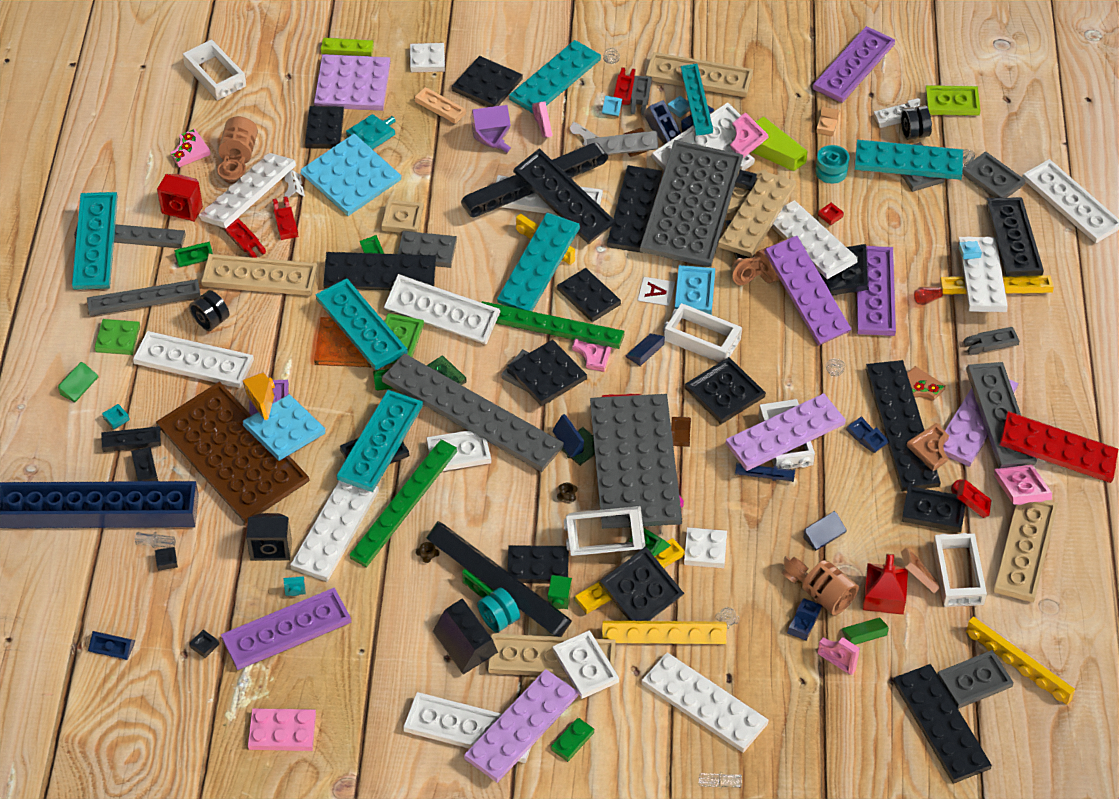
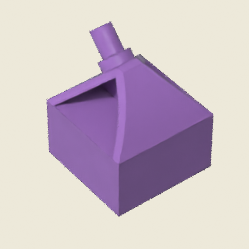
M508 105L473 109L470 117L473 137L488 147L501 148L508 153L511 147L504 143L505 140H503L511 126Z

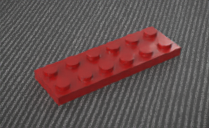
M1009 411L1005 415L999 444L1000 446L1109 483L1114 479L1118 448Z

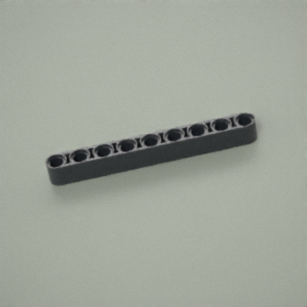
M594 142L552 160L572 178L603 165L608 160V154L599 143ZM513 175L465 195L461 200V205L469 216L474 218L535 192L517 175Z
M439 521L435 523L426 537L431 543L493 590L498 588L506 590L515 601L518 609L556 637L563 636L572 622L569 617L449 527Z

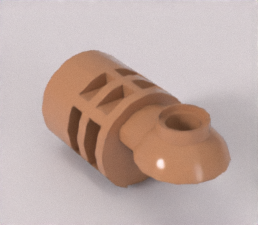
M236 116L226 121L218 153L224 161L217 167V172L221 178L230 184H235L245 174V163H248L251 159L258 134L256 124L245 117Z
M766 248L757 251L752 258H739L733 262L731 267L732 278L737 285H746L758 275L768 284L780 280L764 252Z
M787 556L784 557L785 569L781 573L795 584L799 580L803 584V590L832 615L836 616L842 613L857 596L859 586L830 561H821L808 574L806 571L809 568L796 557L792 559Z

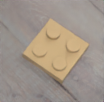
M388 199L382 222V231L418 232L424 203Z

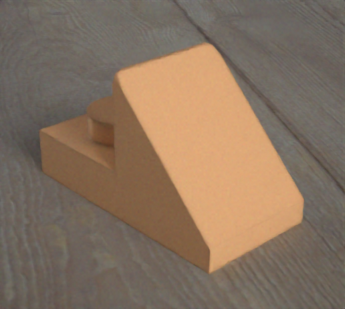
M822 106L816 133L834 136L841 110Z

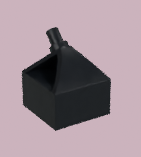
M261 513L249 517L246 539L250 561H291L292 537L289 518L280 513Z

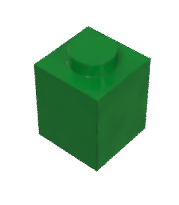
M551 576L548 602L555 608L568 609L572 591V578Z

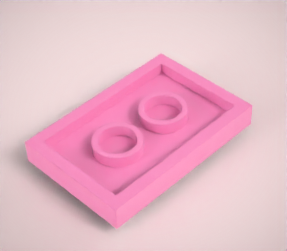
M1033 465L994 469L995 478L1013 504L1023 505L1028 502L1052 500L1051 490Z
M252 709L248 742L249 750L313 751L316 710Z

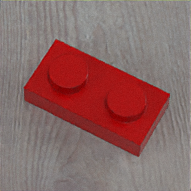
M966 479L960 481L957 498L982 518L988 517L992 500Z

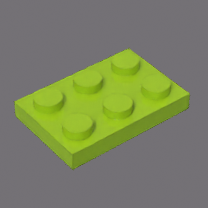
M926 85V104L930 115L980 116L978 86Z

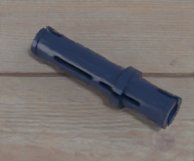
M736 463L735 475L772 479V481L784 480L794 482L795 469L778 468V466H756L746 471L741 463Z

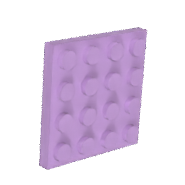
M322 55L314 105L384 111L391 63L390 57Z

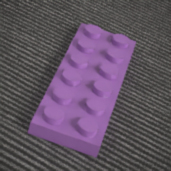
M866 26L813 84V89L843 103L895 45V39Z
M798 236L765 249L764 252L818 346L851 331V327Z
M867 246L869 290L857 292V334L895 336L893 247Z
M334 587L221 634V639L236 669L239 670L352 622Z

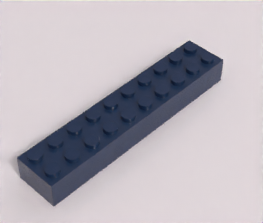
M196 481L0 482V528L196 527L199 499Z

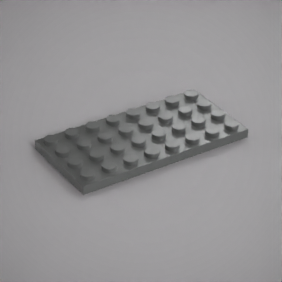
M674 140L641 243L640 252L711 267L735 188V181L742 164L743 154Z
M667 394L590 398L600 510L641 506L643 527L682 524ZM630 514L602 516V529L631 527Z

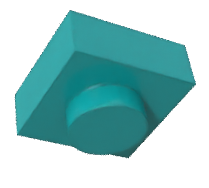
M119 404L102 413L103 418L113 430L130 420L129 415Z
M304 576L283 578L285 596L306 594Z

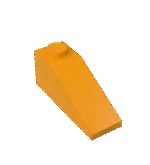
M263 372L242 380L246 395L264 420L269 419L274 399L272 389L275 388L272 378H268Z

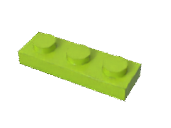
M323 38L321 54L372 57L374 41Z

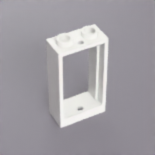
M212 39L183 53L185 67L217 101L246 87L245 73ZM216 57L233 76L216 84L199 64Z
M681 303L679 308L673 311L671 320L665 323L663 332L665 333V341L720 363L730 357L741 340L742 327ZM683 318L728 337L722 347L675 328Z
M798 400L761 404L758 416L760 423L798 406ZM811 441L804 444L805 451L783 454L773 458V465L782 469L805 468L813 465L815 453Z
M641 506L569 513L566 519H564V529L568 531L569 537L566 539V546L571 556L638 550L645 547ZM630 514L633 542L579 547L575 519Z
M975 533L935 535L932 548L943 606L984 605L987 592ZM970 548L977 588L950 589L943 549Z

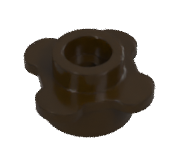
M569 482L558 486V500H569L570 502L576 500L577 486Z
M424 542L420 545V548L416 549V555L420 556L424 563H429L431 559L440 555V551L435 548L433 543Z

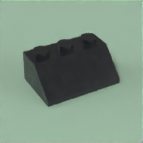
M463 598L444 610L433 633L463 675L498 653L493 639Z

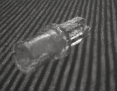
M137 532L135 535V540H138L135 541L136 545L152 546V548L175 547L176 543L174 536L158 535L157 532L153 534Z
M722 772L720 774L701 773L699 774V786L719 787V789H722V787L741 788L742 774H722Z

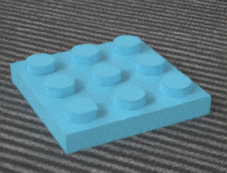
M290 394L272 404L269 419L264 420L258 412L243 421V426L278 461L325 434V428Z

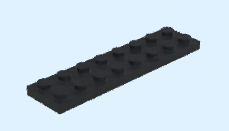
M904 361L866 364L865 370L885 437L889 441L888 447L901 492L907 491L908 486L924 489L940 487L941 482L937 469L932 471L907 447L908 441L925 430Z

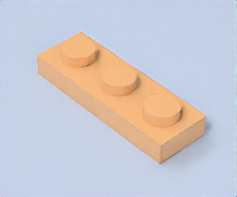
M426 87L415 96L416 103L455 124L466 115L465 108Z

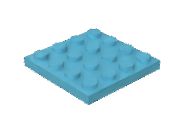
M355 134L301 169V174L347 216H350L401 180L402 176Z

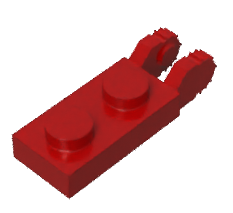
M621 67L614 97L621 98L623 105H630L636 69H632L630 76L625 75V68Z
M283 197L285 208L280 209L277 199H272L280 239L285 240L299 237L288 197Z
M239 218L227 228H224L226 234L250 258H257L256 253L252 250L253 247H256L262 255L266 253V249L259 242V239Z

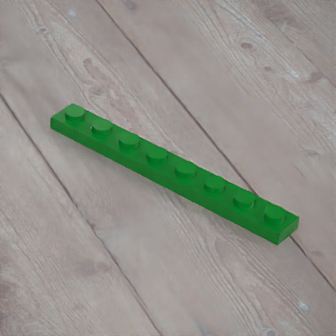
M484 301L481 302L500 310L496 324L573 340L578 339V341L620 349L625 336L624 330Z
M440 439L349 554L350 559L366 568L458 452L457 447Z

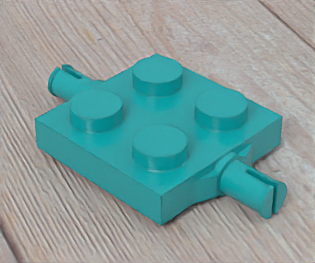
M371 114L346 130L347 137L353 134L357 135L373 150L396 135L395 129L390 126L396 120L393 116L386 120H381Z

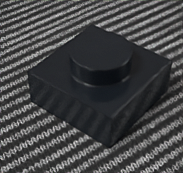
M740 169L735 181V187L751 191L757 180V174Z
M175 547L155 550L158 571L178 568Z
M203 629L189 645L191 649L206 658L219 645V640Z

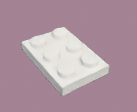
M471 431L427 437L429 453L440 439L457 447L458 452L443 471L491 463L487 440L475 435Z
M590 630L553 646L555 656L578 691L581 699L619 683L618 675Z

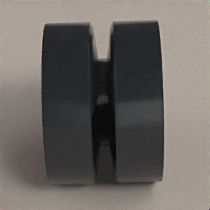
M926 105L902 109L901 126L907 140L917 139L918 137H930L932 121Z
M208 290L189 305L193 318L206 331L213 330L219 323L224 322L230 316L229 309L223 299L212 290Z

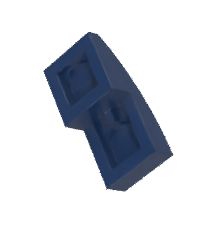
M862 416L846 428L860 444L873 453H876L889 443L877 427L873 430Z
M803 598L787 634L807 641L820 614L822 605Z

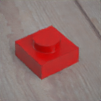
M831 202L818 211V216L831 226L843 218L844 212Z

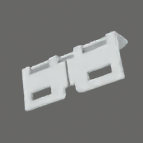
M574 121L570 126L573 134L583 136V145L585 146L587 145V139L599 137Z
M291 170L285 175V181L289 185L287 192L284 193L285 196L289 198L295 192L305 196L301 186L300 174Z

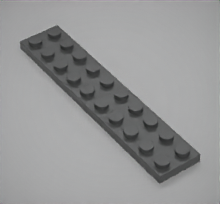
M405 353L382 377V382L408 397L423 401L424 406L473 432L475 435L486 439L489 443L541 472L544 471L563 448L564 443Z

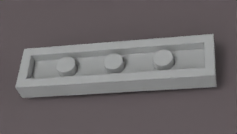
M656 131L587 139V145L597 142L608 155L658 149Z

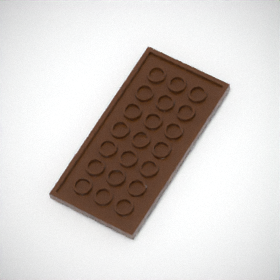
M219 381L157 420L156 424L160 426L161 431L246 524L249 517L263 513L308 483L310 479L289 455L278 461L243 426V421L252 415Z

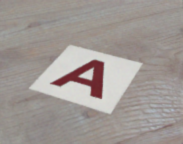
M644 277L638 301L669 306L675 282Z

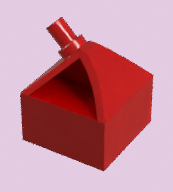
M165 174L157 188L161 213L195 222L203 208L199 181L196 178L184 175Z
M886 554V561L883 565L867 563L863 610L904 615L907 599L908 570L905 567L893 565L894 554Z

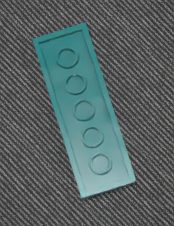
M574 40L510 93L509 100L533 113V103L545 102L547 106L601 60V54Z
M857 139L855 170L962 180L963 149Z
M117 192L80 193L72 280L73 290L110 289L118 201Z
M547 212L497 298L498 303L508 307L533 311L579 231V223Z
M348 279L315 294L319 304L375 370L399 359L404 353L408 354L404 344Z
M387 390L338 472L337 480L373 492L422 409L423 401Z

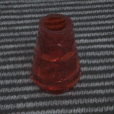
M919 287L914 291L915 302L921 305L928 304L943 296V291L940 287Z

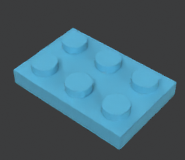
M679 265L675 309H678L682 303L712 315L715 268Z

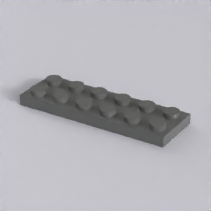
M994 362L968 365L966 372L998 467L1035 465L1037 463L1035 457L999 445L1007 412L1021 415L1004 363Z

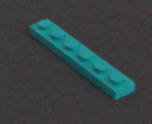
M698 63L681 66V73L696 136L713 133V125Z

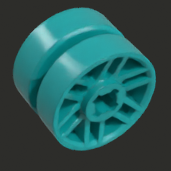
M837 145L822 147L817 153L816 176L825 183L835 184L842 182L848 173L849 153L843 147Z
M503 588L496 589L490 593V596H485L477 602L482 619L495 633H499L507 628L508 625L520 619V612L515 601Z

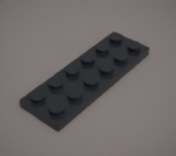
M540 148L514 168L513 172L559 217L579 223L580 229L577 234L587 244L593 242L614 224L615 220Z
M627 165L613 218L615 222L611 226L607 241L608 248L640 252L641 243L659 190L662 170Z
M987 198L986 206L1006 277L1043 276L1044 269L1023 198Z
M326 252L323 286L327 289L348 279L357 290L391 291L399 274L435 287L436 255Z
M931 664L894 677V685L953 784L991 769V762Z

